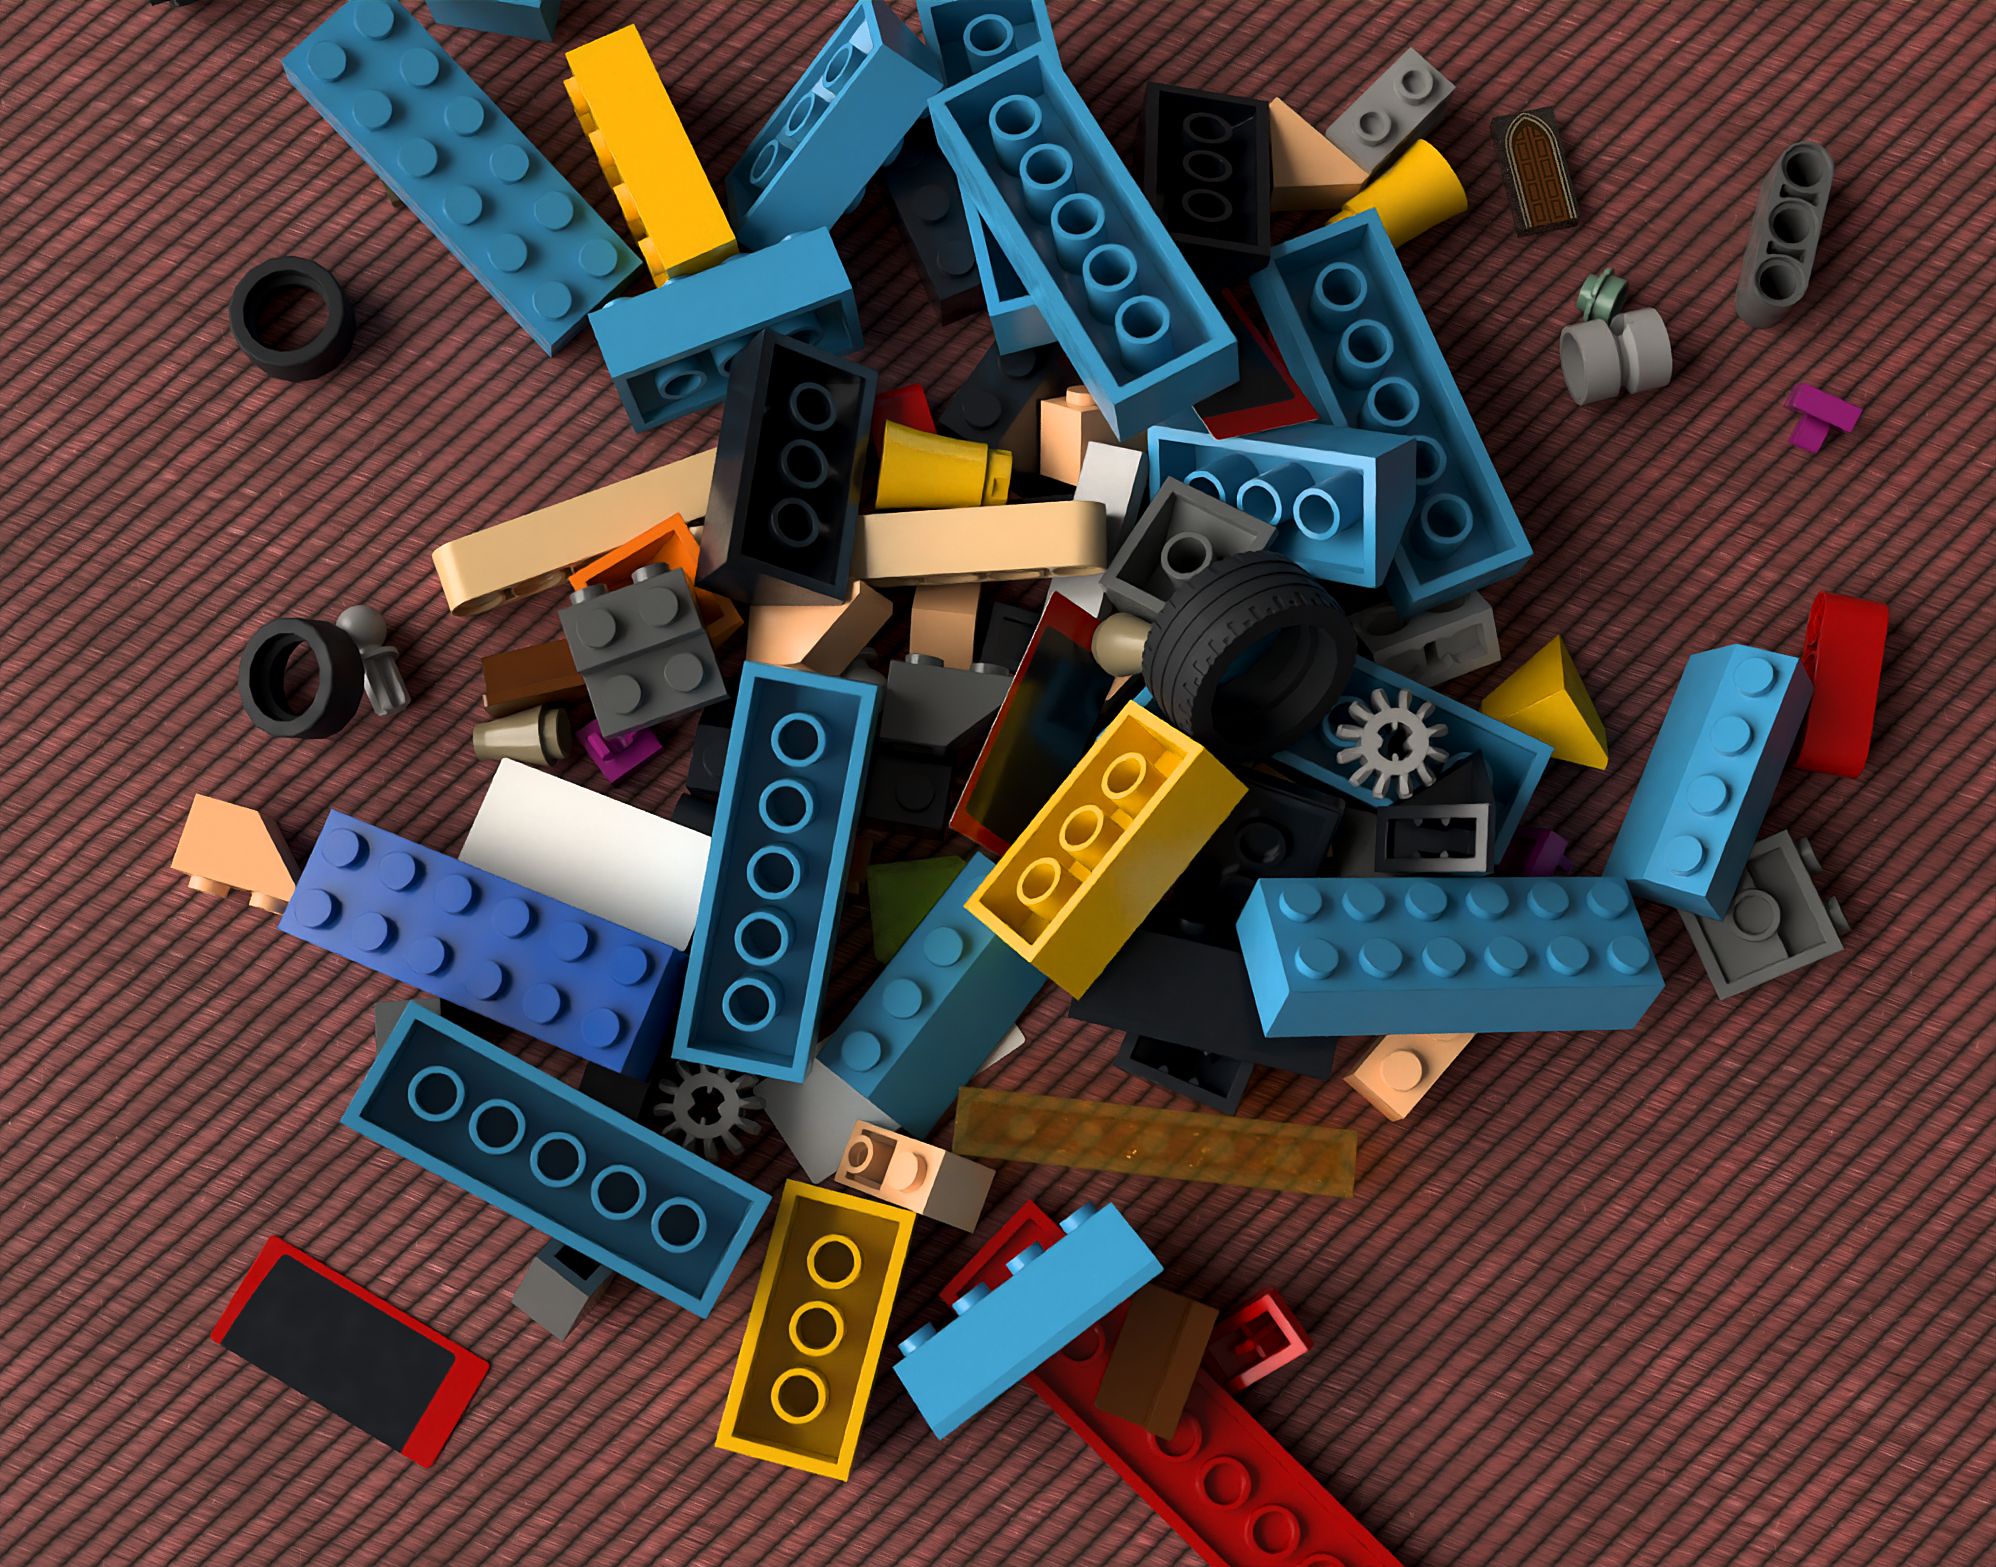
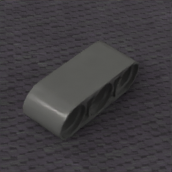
M1801 141L1791 144L1783 151L1765 176L1760 188L1735 293V308L1738 316L1746 324L1754 328L1767 329L1778 325L1802 299L1808 287L1834 176V163L1831 155L1822 146L1814 142ZM1787 173H1794L1800 176L1805 181L1807 187L1794 184L1789 179ZM1773 228H1781L1787 231L1792 236L1794 243L1782 241L1775 234ZM1760 283L1773 286L1779 292L1781 300L1767 297L1762 291Z

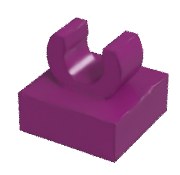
M1806 383L1795 384L1783 407L1802 416L1796 424L1788 443L1809 453H1817L1829 428L1840 433H1851L1863 409Z
M595 718L574 733L614 788L666 752L649 727L608 741L603 738L598 720Z
M1518 825L1500 864L1494 867L1493 873L1484 877H1552L1554 870L1569 872L1572 867L1571 862L1563 855L1568 842L1552 830Z

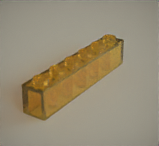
M959 1086L952 1153L962 1157L1334 1199L1353 1198L1358 1131Z

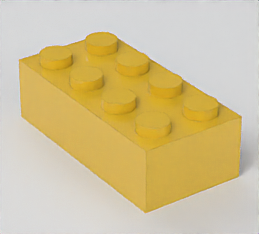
M629 25L565 53L573 77L564 80L563 83L574 106V112L587 141L591 142L599 159L598 163L612 194H615L629 231L637 247L640 246L656 289L662 287L671 278L680 275H695L719 266L727 258L739 254L735 235L635 25Z
M1130 699L963 906L1029 963L1079 1001L1133 932L1143 923L1146 916L1171 885L1185 871L1189 863L1213 833L1227 819L1231 811L1249 789L1206 748Z
M790 1179L786 1180L715 1447L847 1482L852 1474L919 1213Z

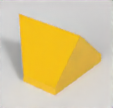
M1559 633L1482 700L1478 712L1555 747L1550 756L1552 758L1605 770L1609 760L1605 728Z

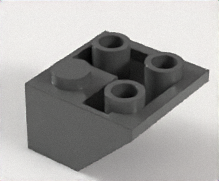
M923 654L906 655L905 662L891 660L879 735L880 749L938 758L948 757L991 731L1014 677L1008 676L1009 670L1007 668L988 663L971 664L969 671L945 668L944 660Z

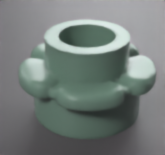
M1608 267L1600 276L1590 274L1584 282L1576 304L1577 309L1584 311V322L1601 319L1610 326L1612 319L1617 314H1620L1630 283L1628 280L1615 276L1614 268Z

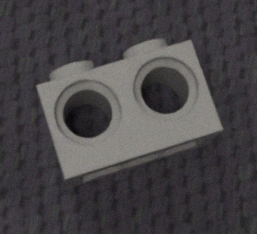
M1410 47L1327 128L1324 137L1369 174L1366 188L1389 169L1417 139H1424L1444 119L1456 87Z
M1477 590L1401 621L1391 600L1347 616L1357 635L1355 637L1358 645H1356L1358 649L1357 655L1427 688L1501 660L1492 607Z

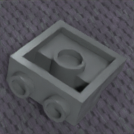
M666 562L642 567L631 575L634 584L609 592L606 584L582 588L570 595L572 606L558 610L577 672L584 677L603 738L608 741L731 698L691 578L682 567L671 571L669 563Z
M1787 829L1754 843L1723 922L1677 909L1720 1001L1846 948L1841 935L1852 931L1836 896L1834 895L1824 900L1821 897L1812 876L1823 872V869L1807 836L1795 841L1790 830Z

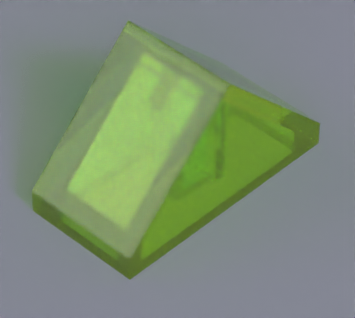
M956 855L866 866L875 957L878 964L884 969L967 866V863Z

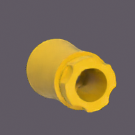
M1417 139L1389 169L1363 191L1343 204L1342 211L1330 218L1324 225L1328 226L1375 207L1392 246L1396 250L1433 226L1466 211L1468 202L1458 177L1445 158L1430 143L1423 139Z
M887 420L879 466L875 509H957L1006 505L1011 479L1012 452L1000 449L988 450V444L958 440L927 433Z

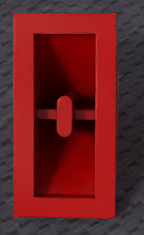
M1265 1286L1215 1322L1200 1366L1231 1396L1309 1351L1315 1344L1276 1288Z

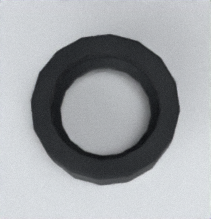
M297 256L271 258L250 269L236 285L228 307L230 330L241 350L254 365L269 376L289 382L315 380L337 368L350 352L357 331L354 307L334 275L317 262ZM308 288L314 290L324 299L328 306L329 315L325 328L319 336L299 350L285 352L276 351L264 343L258 332V322L262 310L271 299L290 289Z
M277 618L261 626L246 644L239 664L238 690L244 710L257 728L273 737L325 739L342 731L355 716L364 694L365 669L358 646L345 630L328 621L305 618ZM302 642H308L316 654L320 667L319 689L313 704L302 716H296L287 703L283 689L284 670L290 655Z

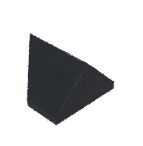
M1481 748L1435 776L1436 781L1431 786L1425 787L1421 785L1414 789L1412 797L1404 800L1398 799L1389 806H1377L1374 872L1478 878L1494 872L1496 802Z
M1127 1032L1113 1066L1184 1102L1235 1118L1257 1063Z

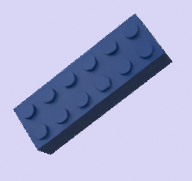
M334 809L331 810L277 929L642 1082H646L683 996L690 958L689 955L665 943Z

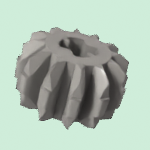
M1403 688L1398 693L1394 708L1390 707L1387 694L1383 689L1374 690L1371 694V703L1375 715L1364 704L1355 701L1348 708V711L1362 728L1341 724L1336 730V736L1340 739L1356 743V747L1344 749L1336 755L1338 764H1348L1359 760L1362 765L1360 769L1352 774L1349 783L1353 787H1357L1370 774L1375 776L1372 797L1378 800L1383 799L1388 792L1390 779H1393L1400 799L1404 800L1412 797L1413 786L1410 775L1425 787L1431 786L1436 781L1434 773L1422 761L1444 764L1448 760V752L1441 748L1429 746V741L1438 740L1448 734L1447 725L1437 724L1426 729L1422 721L1433 713L1435 705L1427 701L1415 713L1408 711L1412 700V691ZM1386 728L1388 736L1396 729L1403 733L1406 738L1400 746L1402 752L1406 755L1403 760L1398 761L1396 753L1388 759L1380 755L1378 749L1383 743V739L1378 734L1380 729Z
M678 1060L675 1063L676 1070L684 1079V1082L679 1086L675 1082L663 1078L658 1084L660 1090L675 1097L673 1104L660 1103L653 1107V1114L657 1117L667 1118L675 1116L676 1121L665 1127L660 1135L670 1141H674L687 1133L681 1147L693 1154L697 1153L704 1139V1155L706 1161L710 1163H718L720 1160V1140H724L726 1146L734 1155L742 1154L745 1148L735 1132L741 1128L749 1134L759 1135L762 1130L761 1125L757 1122L744 1118L746 1110L759 1111L766 1108L765 1098L758 1096L744 1098L743 1093L758 1083L759 1078L757 1075L746 1073L732 1082L737 1072L735 1070L720 1068L716 1074L715 1066L699 1064L700 1073L696 1074L688 1061ZM705 1091L714 1097H718L719 1092H721L725 1099L718 1107L722 1118L714 1124L711 1119L702 1117L701 1121H699L695 1115L702 1108L699 1096Z

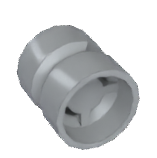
M1648 307L1617 314L1612 319L1610 326L1604 320L1594 319L1568 325L1562 329L1560 336L1561 367L1569 393L1576 404L1583 406L1613 399L1618 395L1620 388L1623 386L1626 387L1630 394L1662 388L1669 384L1672 375L1671 345L1667 329L1656 309Z

